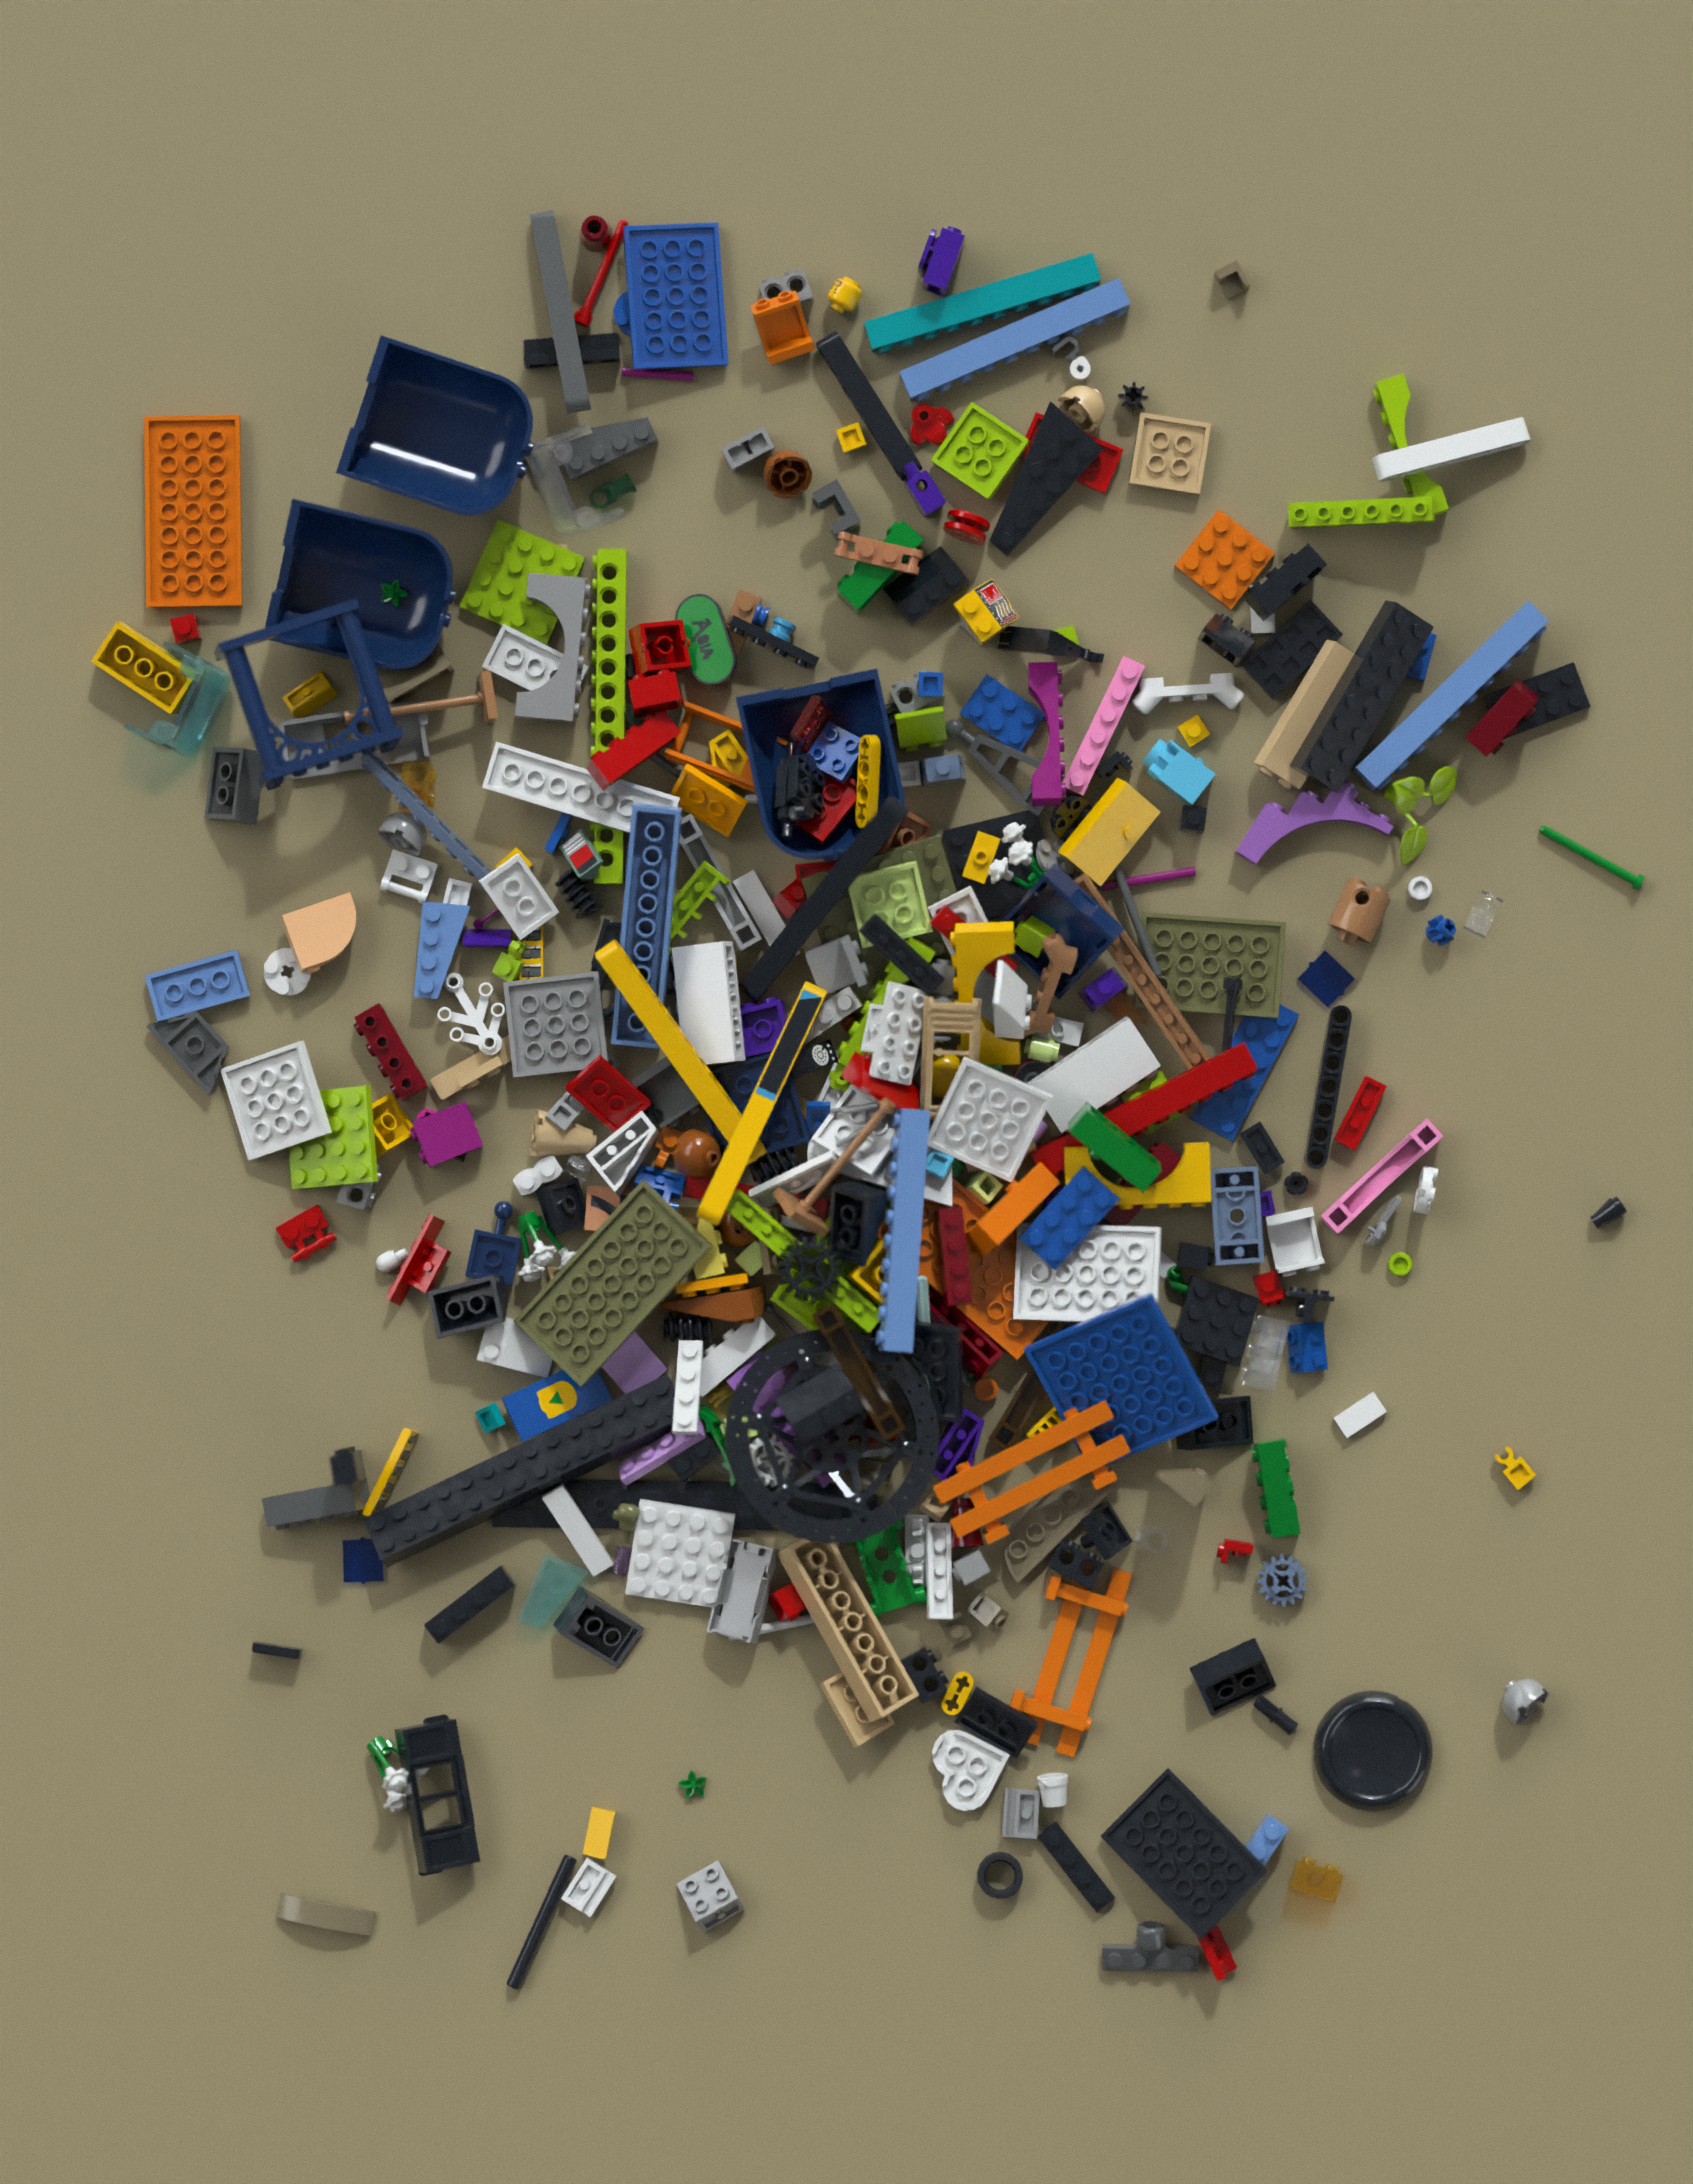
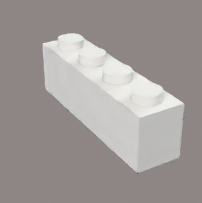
M761 1316L754 1318V1323L743 1324L736 1331L731 1328L722 1336L725 1341L718 1347L713 1344L703 1352L706 1357L703 1358L700 1391L702 1397L776 1335Z

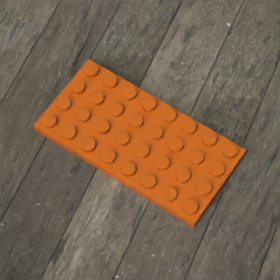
M144 416L146 607L243 606L241 416Z
M952 1177L953 1208L963 1207L966 1233L989 1209ZM924 1200L918 1275L925 1276L928 1284L943 1297L934 1211L947 1209L948 1207ZM885 1219L877 1235V1240H883L884 1235L887 1234L888 1224H885ZM1012 1231L997 1247L983 1257L966 1240L972 1304L955 1307L1013 1359L1018 1360L1024 1353L1025 1346L1030 1345L1050 1321L1013 1319L1017 1233Z

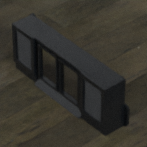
M443 1714L425 1718L423 1724L394 1729L401 1769L409 1773L404 1789L418 1874L420 1876L441 1873L445 1869L480 1862L470 1792L456 1719H450L447 1715ZM450 1763L455 1789L420 1796L415 1770ZM456 1797L460 1822L425 1829L421 1804Z

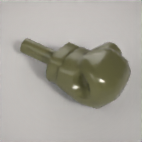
M622 1503L618 1510L613 1511L612 1516L614 1520L619 1522V1529L624 1530L623 1543L625 1544L629 1543L630 1531H635L638 1516L640 1515L639 1508L628 1503Z

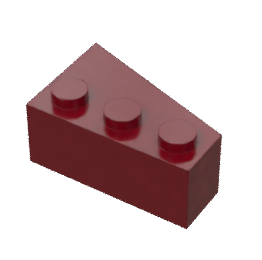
M1517 679L1465 738L1486 757L1490 752L1495 755L1504 745L1501 740L1506 735L1511 737L1519 729L1520 726L1517 723L1521 718L1524 717L1527 720L1536 710L1533 705L1539 696L1520 679Z

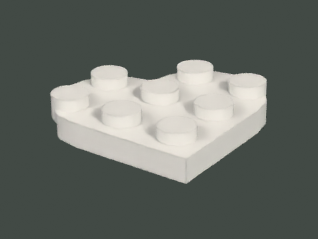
M947 1730L934 1742L932 1749L933 1763L937 1770L945 1775L942 1783L943 1794L949 1804L963 1811L974 1810L983 1805L1010 1754L961 1730Z

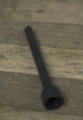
M1224 978L1223 989H1225L1227 994L1221 1053L1232 1048L1236 997L1239 995V991L1242 990L1243 980ZM1218 1089V1091L1222 1094L1227 1092V1090L1221 1092V1090Z

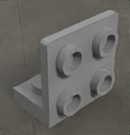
M719 1861L711 1863L677 1883L692 1916L704 1933L746 1909L742 1900L735 1893Z

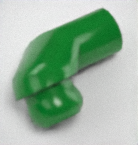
M1172 1266L1167 1271L1166 1276L1170 1288L1175 1292L1185 1295L1188 1284L1183 1280L1181 1269L1178 1266Z

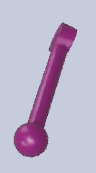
M496 908L481 920L476 919L473 922L475 929H481L483 923L500 912L499 909Z

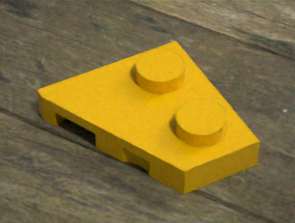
M730 729L709 742L712 766L740 776L748 756ZM714 778L715 781L719 782L727 788L732 785L730 783Z

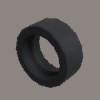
M994 1852L986 1856L980 1863L977 1871L978 1883L982 1891L996 1899H1005L1014 1895L1021 1887L1023 1881L1022 1867L1018 1860L1005 1852ZM997 1861L1008 1863L1014 1870L1013 1883L1009 1887L1000 1890L991 1887L986 1880L988 1867Z

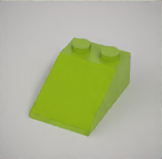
M943 706L895 715L900 750L905 749V753L918 751L919 746L928 745L929 748L943 746L942 742L947 741Z

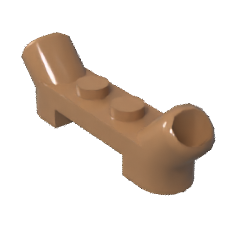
M1052 933L1042 941V947L1050 961L1048 967L1044 968L1041 973L1040 980L1042 984L1040 989L1035 990L1033 996L1034 1006L1026 1011V1016H1030L1029 1030L1024 1031V1037L1035 1032L1045 1035L1049 1034L1055 1020L1053 1008L1049 1006L1061 973L1071 974L1074 968L1078 950L1076 947L1066 945L1060 934Z

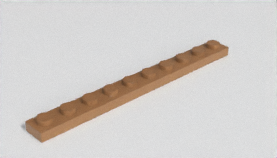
M1086 873L1073 880L1119 923ZM1124 930L1107 950L1188 1069L1209 1060L1211 1056Z

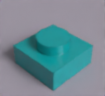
M496 1402L475 1412L485 1434L506 1424Z

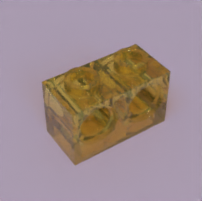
M403 761L401 780L414 793H422L424 795L423 802L429 808L434 807L435 793H431V784L436 783L437 769H433L432 763ZM421 768L425 770L426 776L422 781L413 779V773L416 769ZM399 804L400 810L411 811L408 807L403 808Z

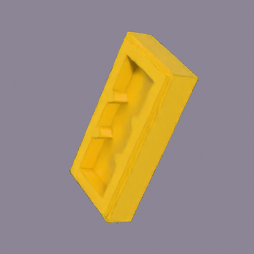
M980 831L977 832L962 877L985 884L1000 838Z

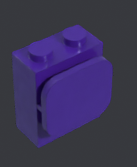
M948 226V229L942 227L937 238V230H931L918 266L919 274H923L924 269L927 268L922 290L945 297L965 239V235L961 234V230Z

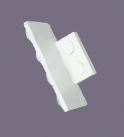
M888 982L884 1004H870L860 1050L873 1053L869 1076L904 1085L911 1084L923 1028L924 997H929L921 989Z

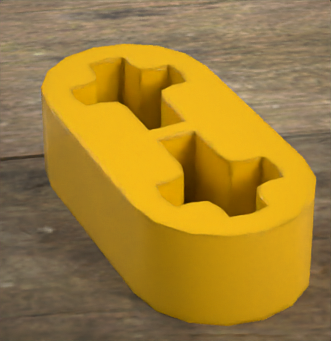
M958 1672L952 1678L941 1701V1706L945 1713L956 1715L962 1710L974 1684L973 1678L968 1672ZM968 1677L967 1682L970 1683L969 1686H964L961 1692L956 1691L959 1683L956 1682L957 1678ZM954 1694L959 1695L956 1703L959 1705L958 1708L948 1710V1704L945 1703L946 1700H952Z

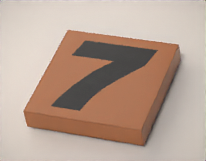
M587 1186L584 1233L594 1234L635 1188H625L619 1197L611 1187Z

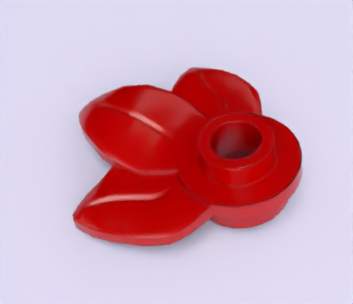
M918 404L911 411L913 424L910 428V437L917 446L921 445L926 439L933 444L942 445L947 437L944 426L953 423L955 419L951 412L944 407L932 408L928 404ZM922 411L927 413L925 420H921L919 417Z

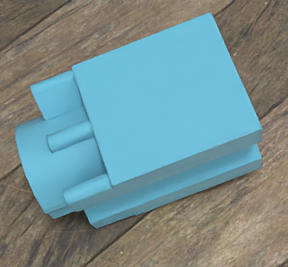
M1159 739L1141 762L1148 768L1146 774L1183 803L1191 806L1216 775L1204 765L1201 758L1195 759L1172 740L1166 744L1163 740Z

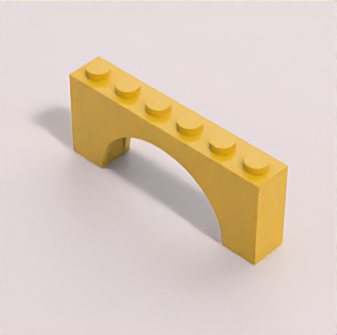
M1014 922L956 924L955 932H951V947H956V955H952V969H957V977H953L954 992L958 991L959 999H955V1003H972V998H975V982L982 969L993 959L1005 954L1014 953ZM981 1012L979 1063L983 1065H1019L1021 1062L1020 1039L995 1037V1026ZM956 1032L957 1036H961V1044H957V1051H969L970 1033ZM958 1055V1057L963 1060L964 1057L969 1058V1055Z
M1208 1142L1184 1143L1183 1154L1175 1170L1162 1181L1148 1186L1144 1192H1141L1138 1188L1115 1184L1103 1177L1094 1167L1087 1146L1064 1147L1065 1186L1084 1166L1120 1198L1114 1204L1119 1205V1209H1133L1135 1204H1143V1208H1157L1158 1204L1167 1203V1207H1182V1203H1191L1193 1207L1206 1206V1202H1211L1210 1144Z

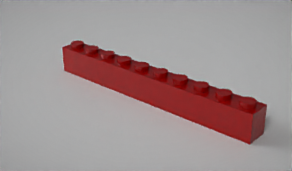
M1245 1041L1111 1109L1103 1115L1128 1136L1133 1133L1138 1136L1149 1130L1148 1125L1154 1122L1157 1125L1162 1124L1170 1119V1114L1176 1111L1178 1114L1189 1110L1191 1103L1197 1100L1202 1103L1212 1098L1211 1093L1218 1089L1221 1092L1226 1091L1234 1086V1081L1240 1078L1245 1081L1256 1075L1254 1071L1258 1069V1066ZM1068 1132L1038 1147L1037 1150L1031 1152V1156L1036 1165L1041 1162L1057 1178L1063 1174L1064 1147L1086 1145Z

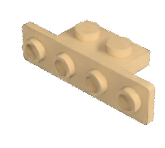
M509 1035L502 1038V1048L497 1054L486 1055L479 1051L433 1077L430 1081L440 1099L444 1100L465 1087L469 1090L480 1084L479 1079L486 1075L488 1078H491L500 1073V1067L511 1062Z

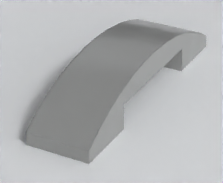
M608 1053L609 1064L617 1069L621 1062ZM566 1092L545 1118L564 1132L585 1107L569 1092Z

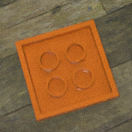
M1218 509L1174 567L1231 610L1271 560L1275 552Z

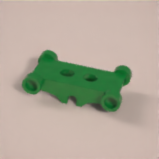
M903 1517L894 1525L876 1535L846 1543L847 1546L855 1543L857 1545L861 1564L867 1575L866 1580L875 1600L868 1602L877 1620L882 1619V1613L917 1602L920 1606L927 1604V1590L924 1585L918 1587L913 1585V1580L896 1531L905 1528ZM877 1548H887L889 1557L883 1561L879 1560L875 1554ZM886 1570H893L896 1573L897 1578L895 1582L887 1583L884 1581L883 1574Z

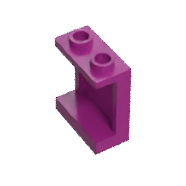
M466 1101L412 1122L413 1128L409 1129L414 1143L419 1141L422 1148L418 1153L423 1165L428 1164L429 1168L470 1151L483 1148L482 1140Z

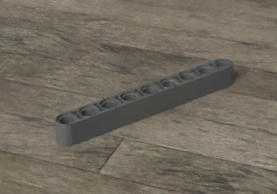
M554 210L530 214L567 413L591 410Z

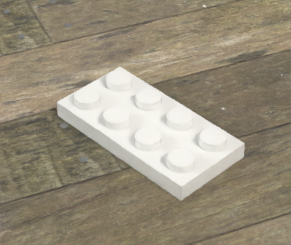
M503 624L482 668L488 671L491 670V672L532 691L546 684L555 675L564 654ZM584 664L583 670H578L579 680L583 681L589 666Z

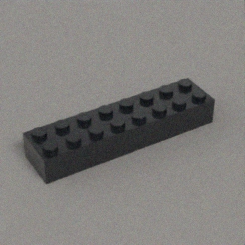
M1385 600L1289 766L1326 790L1338 793L1434 626L1399 603Z

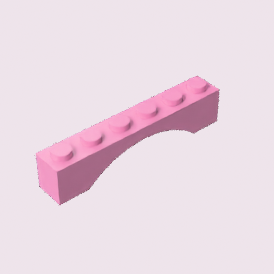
M1123 656L1063 783H1066V791L1083 797L1145 668L1144 665Z
M1424 1119L1319 1217L1335 1234H1338L1384 1189L1434 1146L1443 1135L1428 1119Z

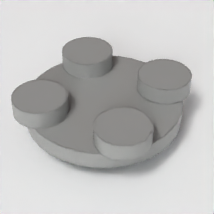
M1042 839L1038 842L1036 858L1044 873L1054 863L1068 876L1074 873V866L1057 852L1065 841L1061 839L1056 841Z

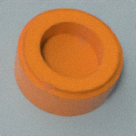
M988 1377L978 1380L974 1386L976 1397L982 1401L993 1400L998 1393L997 1383Z

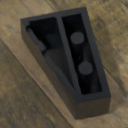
M1309 543L1295 555L1293 552L1282 561L1284 564L1279 569L1274 567L1265 575L1267 580L1262 584L1258 581L1248 590L1250 595L1245 601L1263 622L1310 583L1327 566Z

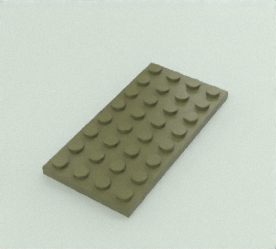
M642 1180L513 1321L580 1387H584L713 1245L649 1183Z

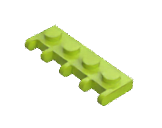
M705 860L674 898L671 940L676 934L686 938L688 934L681 928L691 915L698 920L702 918V915L696 909L706 897L715 902L717 897L711 890L719 880L725 885L731 882ZM670 947V955H672V947Z

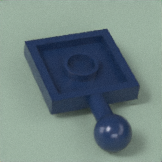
M500 1201L494 1207V1214L497 1217L494 1233L477 1229L474 1231L465 1276L479 1279L490 1275L504 1276L505 1285L513 1286L522 1240L503 1235L506 1220L513 1214V1207L507 1201Z

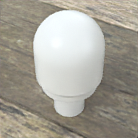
M405 1248L398 1252L389 1250L378 1256L376 1266L381 1272H390L401 1265V1260L407 1258L409 1254Z

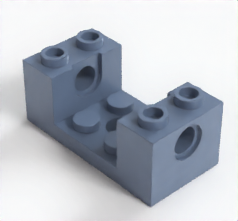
M1258 1166L1210 1169L1214 1265L1264 1262ZM1233 1209H1240L1243 1212L1244 1217L1241 1222L1235 1223L1230 1219V1213Z

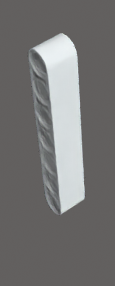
M1523 417L1382 453L1373 457L1372 462L1378 481L1385 482L1518 447L1530 442L1531 439Z

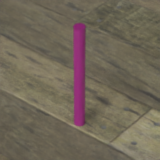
M1195 867L1125 879L1128 887L1193 877L1196 876ZM1116 880L1105 881L1101 885V891L1119 889Z

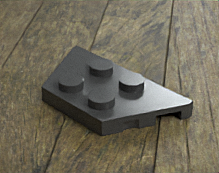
M198 1011L148 1024L146 1027L198 1085L210 1095L230 1046Z

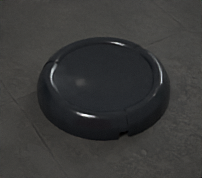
M1382 1691L1354 1693L1335 1703L1321 1719L1313 1741V1748H1315L1313 1761L1322 1784L1342 1803L1364 1811L1387 1810L1409 1800L1425 1782L1433 1759L1431 1734L1420 1713L1407 1701L1399 1699L1394 1694Z

